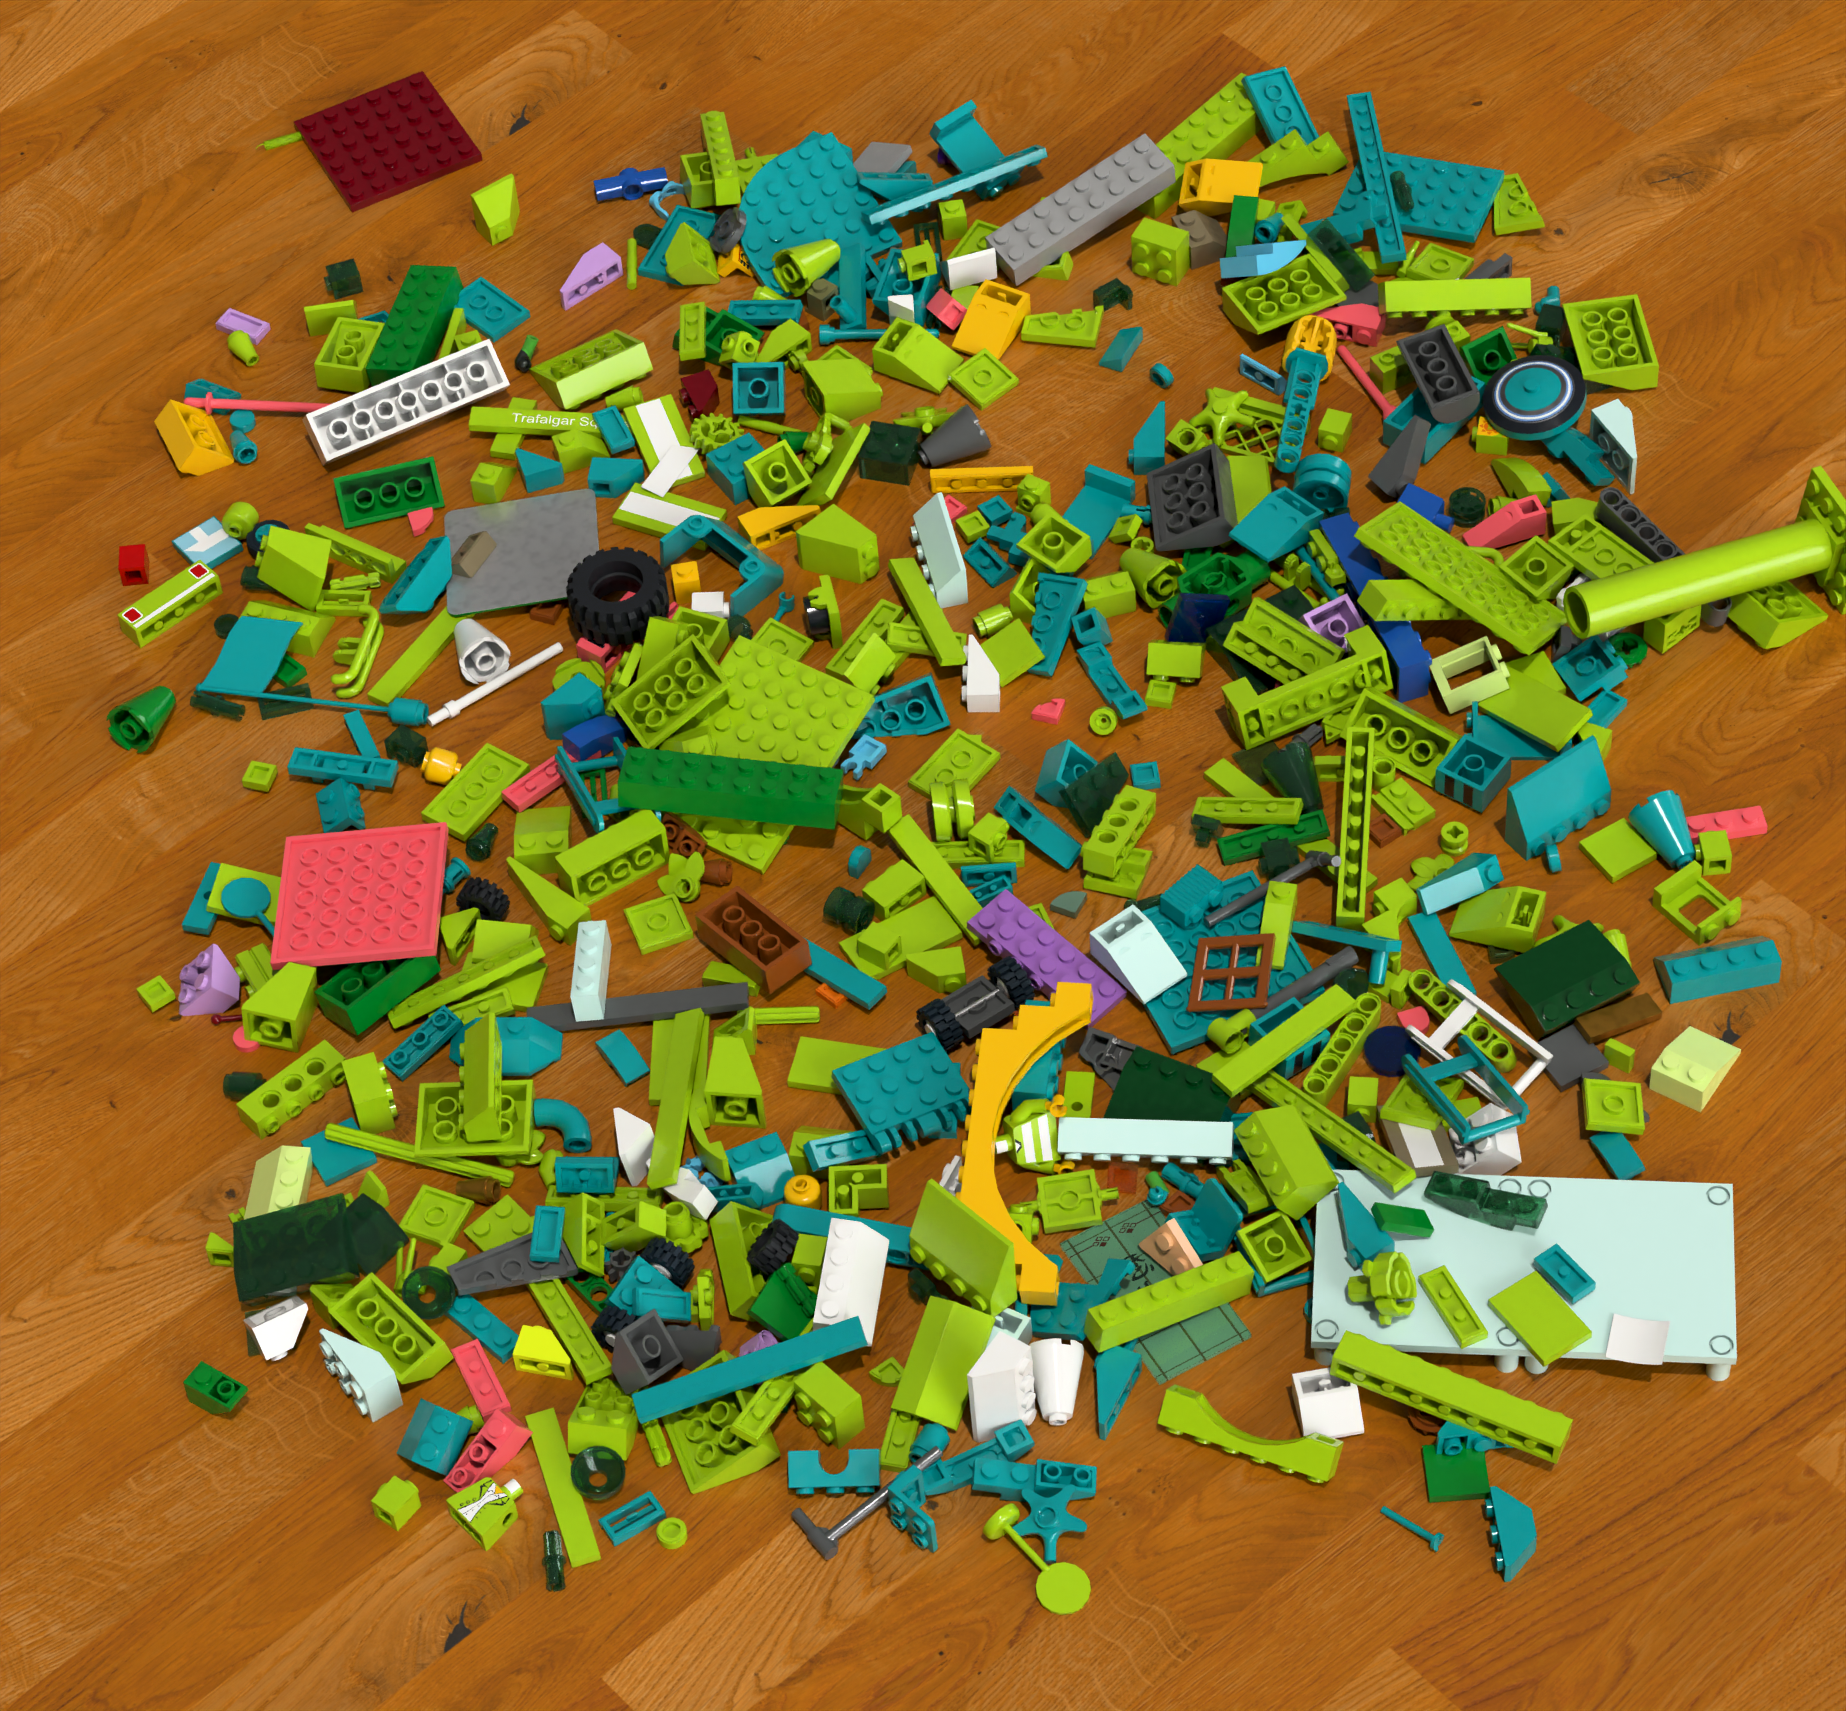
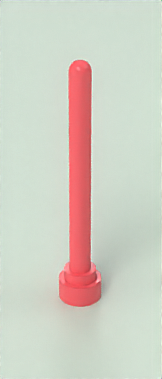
M1340 345L1337 348V353L1383 411L1384 421L1397 407L1390 405L1344 345Z

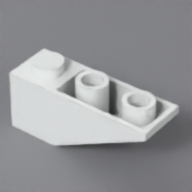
M969 635V643L963 647L968 665H963V681H967V686H962V702H967L968 712H1000L999 673L975 637Z

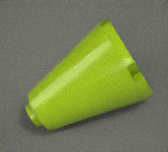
M824 239L779 250L772 257V262L775 261L776 266L772 269L778 284L786 293L791 291L794 293V297L801 296L812 287L815 280L820 279L840 259V247L835 241Z
M1138 548L1127 549L1119 561L1122 571H1128L1135 589L1144 602L1153 609L1158 608L1160 604L1177 594V577L1187 572L1182 564L1175 560Z

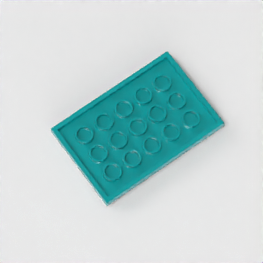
M1384 152L1401 231L1475 243L1498 190L1503 183L1504 170ZM1358 160L1333 211V216L1356 210L1358 196L1366 191L1360 160Z

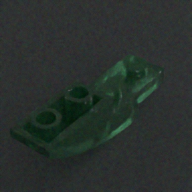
M1438 1171L1433 1172L1424 1191V1196L1427 1199L1456 1214L1513 1231L1515 1225L1538 1229L1548 1208L1545 1198L1491 1189L1489 1181Z

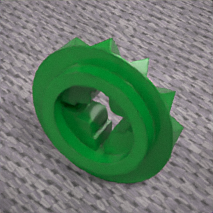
M1622 632L1608 638V641L1616 651L1613 656L1617 657L1620 655L1630 668L1635 663L1641 665L1642 660L1647 657V644L1636 634ZM1622 646H1624V648L1628 652H1630L1629 655L1625 654V652L1622 651Z

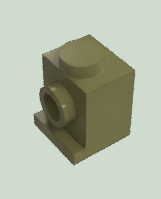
M824 278L815 280L812 287L807 291L808 305L805 307V312L823 322L835 312L830 307V301L834 296L839 295L838 286Z

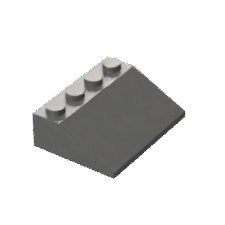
M1215 443L1147 473L1157 551L1213 547L1232 540L1228 535L1238 525L1230 462Z

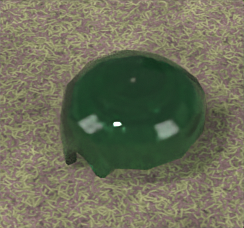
M1345 968L1335 976L1332 986L1337 984L1356 1000L1359 995L1368 992V974L1364 969Z

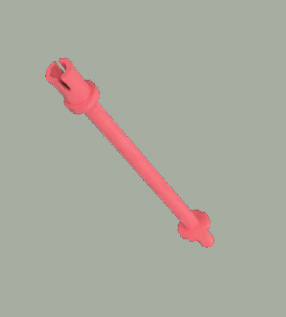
M207 392L206 398L188 397L183 401L186 405L205 408L207 415H211L213 409L311 413L330 405L329 403L214 399L211 392Z

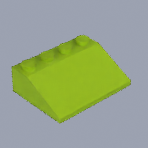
M1310 253L1292 260L1284 267L1271 273L1251 276L1222 288V303L1225 314L1236 326L1257 335L1347 300L1344 292Z
M1637 294L1562 304L1583 379L1629 390L1657 387L1659 364Z
M617 329L529 368L532 376L554 403L565 410L576 409L581 406L580 403L588 399H598L603 395V392L610 389H620L625 385V382L632 379H641L647 375V372L653 370L644 342Z
M1788 580L1731 596L1732 605L1728 617L1737 624L1738 629L1749 634L1755 640V643L1764 649L1781 647L1827 620L1829 616Z
M692 634L612 700L611 703L642 747L655 749L730 687L731 684L709 650Z
M533 1080L502 1081V1139L467 1142L465 1130L460 1131L459 1114L464 1113V1107H460L459 1090H464V1083H420L414 1150L415 1158L529 1154L535 1128L534 1100L537 1099Z
M931 1178L927 1181L909 1235L910 1254L917 1263H923L929 1268L937 1279H942L950 1285L955 1294L963 1296L971 1302L975 1310L996 1317L1017 1300L1014 1243Z
M722 1350L689 1374L737 1357L726 1350ZM753 1385L661 1417L692 1494L757 1472L781 1456L770 1427L756 1446L729 1432L732 1423L754 1396L755 1390Z

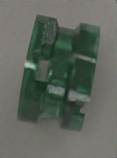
M1463 487L1455 490L1450 495L1449 516L1455 519L1454 524L1456 526L1472 528L1484 520L1486 505L1484 494L1478 489Z

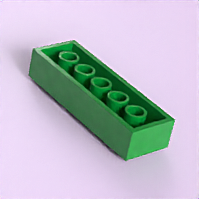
M410 265L366 366L372 387L433 362L452 317L454 306L457 305L460 298V291L464 289L457 267Z

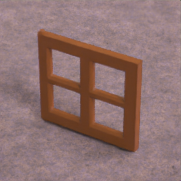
M1275 934L1199 938L1189 1004L1186 1010L1188 1012L1266 1008L1268 1006L1267 997L1276 941ZM1263 946L1260 966L1237 967L1240 948ZM1232 948L1229 968L1206 969L1209 950ZM1258 977L1255 998L1232 999L1235 979ZM1227 979L1224 999L1201 1001L1204 981Z

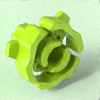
M1396 1251L1379 1253L1373 1262L1364 1260L1362 1267L1364 1275L1353 1276L1348 1280L1350 1300L1357 1303L1374 1301L1376 1309L1379 1311L1380 1325H1391L1392 1317L1410 1315L1415 1308L1413 1300L1396 1303V1299L1403 1300L1417 1297L1416 1280L1412 1273L1409 1259L1403 1252L1397 1253Z

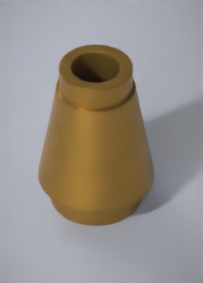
M492 1176L458 1181L456 1184V1195L472 1201L490 1205L492 1202H497L500 1198V1182L498 1179H493Z

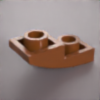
M666 812L661 823L666 828L668 845L673 848L672 852L682 855L687 859L694 852L702 854L708 842L672 812Z

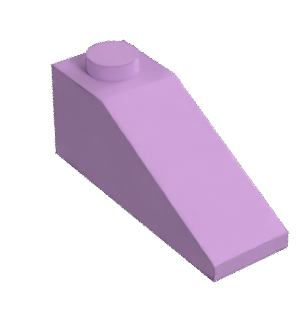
M603 242L583 254L560 289L562 308L565 311L621 277L623 275L621 257Z

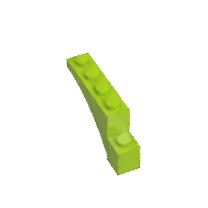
M1296 129L1247 161L1263 164L1260 187L1285 178L1306 174L1327 173L1330 176L1349 163L1342 149L1328 131L1307 145Z
M879 783L875 788H857L843 784V798L837 822L864 840L869 839L878 830L885 833L902 818L900 796L883 784Z

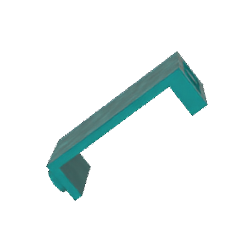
M972 100L935 122L929 133L960 173L1005 157L973 117L977 106ZM1025 166L1020 167L1017 173L997 176V180L994 182L976 184L973 190L982 201L989 196L994 198L1003 191V187L1008 184L1013 186L1021 179L1020 174Z
M1091 464L1085 469V486L1062 517L1090 536L1092 556L1089 559L1092 560L1110 535L1117 518L1121 517L1123 504H1132L1136 495L1135 480Z
M1472 701V712H1467L1466 728H1472V733H1467V735L1512 756V760H1554L1572 748V738L1559 752H1556L1489 715H1478V701Z

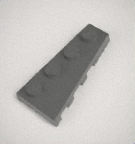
M529 1233L447 1267V1273L458 1295L461 1296L578 1275V1269L563 1239L559 1263L530 1261L532 1233Z

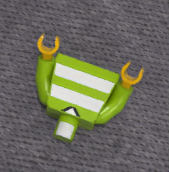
M1058 1094L1052 1098V1101L1048 1099L1024 1100L1011 1112V1115L1003 1119L1004 1134L996 1138L995 1154L1007 1152L1008 1156L1020 1167L1040 1173L1054 1175L1057 1172L1059 1175L1066 1173L1063 1170L1064 1168L1074 1169L1075 1164L1071 1160H1065L1061 1164L1057 1163L1058 1160H1061V1155L1058 1153L1056 1117H1063L1067 1112L1066 1106L1059 1107L1057 1105L1064 1104L1065 1098Z

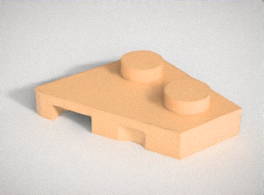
M1175 1218L1163 1224L1138 1244L1143 1251L1173 1276L1203 1265Z

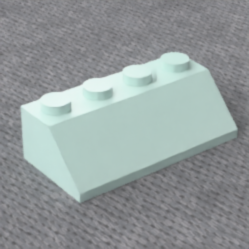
M940 492L934 495L913 515L914 526L910 527L912 541H917L918 546H915L918 561H923L924 565H921L922 574L925 580H929L930 584L928 585L940 608H947L968 603L965 564L943 494Z

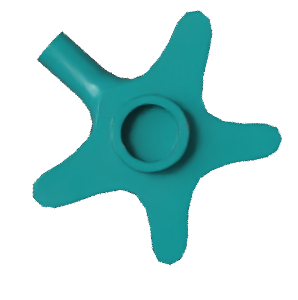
M1072 1484L1067 1485L1058 1494L1049 1498L1042 1497L1029 1488L1022 1489L1021 1492L1022 1497L1031 1507V1513L1012 1528L1020 1536H1041L1044 1542V1562L1047 1564L1056 1563V1544L1061 1534L1070 1531L1081 1533L1087 1530V1524L1083 1520L1072 1516L1066 1510L1067 1504L1076 1490Z

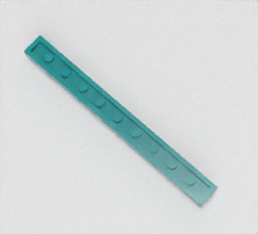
M1371 92L1347 95V104L1366 191L1372 190L1378 197L1377 206L1387 204L1389 207V218L1378 220L1377 227H1374L1381 263L1406 260V250Z

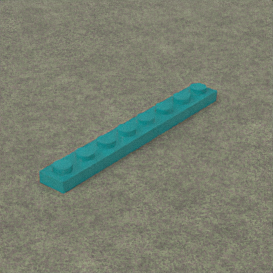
M1036 144L861 212L863 221L873 226L885 224L887 219L893 216L899 218L908 215L911 209L929 207L931 202L937 199L940 201L950 199L955 192L973 190L975 185L981 182L984 184L996 181L997 176L1002 174L1011 175L1017 173L1019 168L1025 165L1028 167L1041 163V159L1048 157L1046 148Z

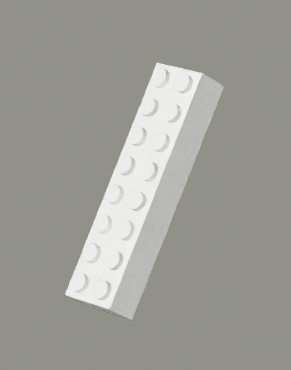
M487 339L306 414L302 420L324 466L504 391L510 384L490 339Z

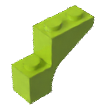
M1402 877L1374 891L1372 910L1376 917L1361 924V932L1400 940L1398 929L1400 924L1409 916L1417 913V895ZM1363 947L1366 952L1372 954L1373 949ZM1389 952L1387 970L1397 976L1401 973V952Z

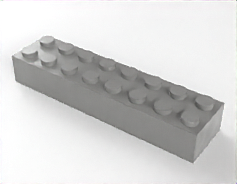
M1144 133L986 236L987 249L995 248L996 264L1018 286L1039 272L1044 266L1050 265L1059 259L1066 251L1073 250L1175 183L1174 164Z

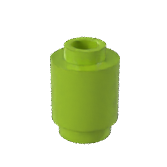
M1001 603L978 612L977 616L972 618L974 628L979 637L985 635L986 637L992 636L1013 621L1008 606L1003 607Z

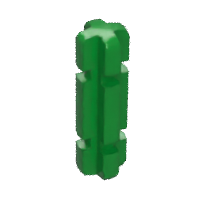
M785 1263L778 1268L777 1274L782 1281L786 1280V1287L797 1303H802V1310L810 1317L815 1313L817 1299L811 1297L813 1294L801 1276L795 1274L797 1270L792 1263Z

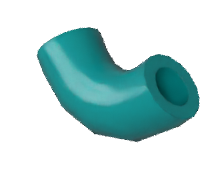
M540 1098L534 1100V1117L537 1127L549 1126L559 1129L563 1134V1147L569 1152L583 1153L591 1149L592 1136L589 1122L577 1107L558 1099Z

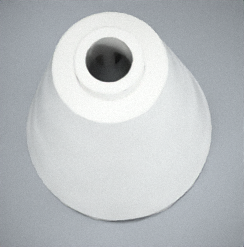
M464 619L455 626L454 637L461 673L468 681L474 684L485 681L489 682L508 670L510 665L508 661L511 655L505 642L473 619Z
M1059 1338L1044 1339L1030 1344L1033 1360V1377L1035 1378L1034 1391L1042 1418L1049 1421L1050 1425H1064L1067 1423V1420L1073 1417L1084 1356L1083 1345L1075 1340H1070L1071 1345L1062 1344Z

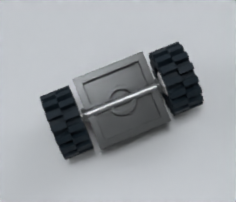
M1008 956L990 966L987 970L990 980L981 975L941 1000L935 999L916 1011V1018L920 1021L918 1024L923 1029V1035L933 1032L947 1052L963 1042V1033L970 1039L982 1032L983 1028H989L1020 1008V1005H1025L1026 1000H1033L1035 993L1033 992L1034 987L1030 985L1032 982L1030 978H1027L1026 971L1022 970V965L1020 963L1017 964L1015 958Z

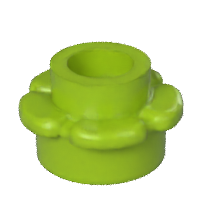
M802 349L792 350L790 352L792 356L788 358V362L794 371L798 370L802 373V363L808 361V358Z

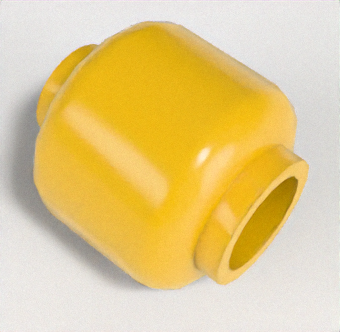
M435 747L431 752L426 751L421 772H424L426 780L447 786L461 771L462 764L457 763L458 756L455 752Z
M806 1174L792 1177L786 1182L784 1187L785 1204L819 1210L822 1205L820 1184L814 1177Z

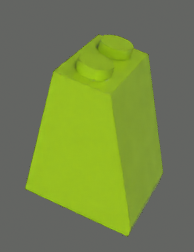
M858 358L815 360L802 363L805 398L819 419L823 413H832L848 422L881 409V397H883L881 386L879 383H874L870 370L867 366L863 367Z
M835 504L829 506L796 531L799 566L803 570L823 575L828 574V576L862 584L867 579L875 576L880 570L876 534Z
M270 526L268 536L263 535L259 550H263V552L258 551L254 566L259 567L257 578L306 609L315 611L325 580L332 540Z
M288 962L243 1004L241 1010L245 1040L299 1053L318 1004L314 993L318 989L315 967Z
M715 1036L704 1091L710 1125L766 1129L767 1122L762 1089L743 1038Z

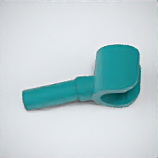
M786 592L779 594V608L773 619L779 622L785 612L794 610V595L790 599H786Z

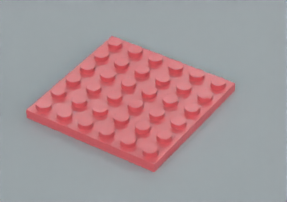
M440 822L286 837L270 961L272 969L281 970L288 962L315 967L436 956L449 831L447 823Z

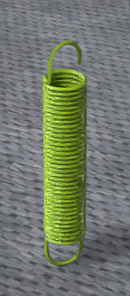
M298 131L266 140L264 144L260 145H264L267 151L301 141L302 136Z

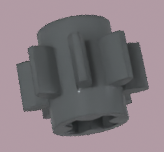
M621 1248L609 1253L610 1261L604 1262L605 1271L608 1272L610 1282L615 1280L618 1282L634 1258L637 1257L635 1251L630 1253L628 1250Z

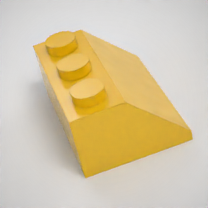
M170 399L154 422L159 430V435L163 438L176 468L182 473L200 476L228 466L235 461L212 415H207L205 410Z

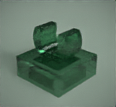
M1194 814L1191 824L1194 832L1197 833L1195 841H1198L1197 846L1208 848L1211 837L1216 839L1222 837L1224 831L1220 820Z

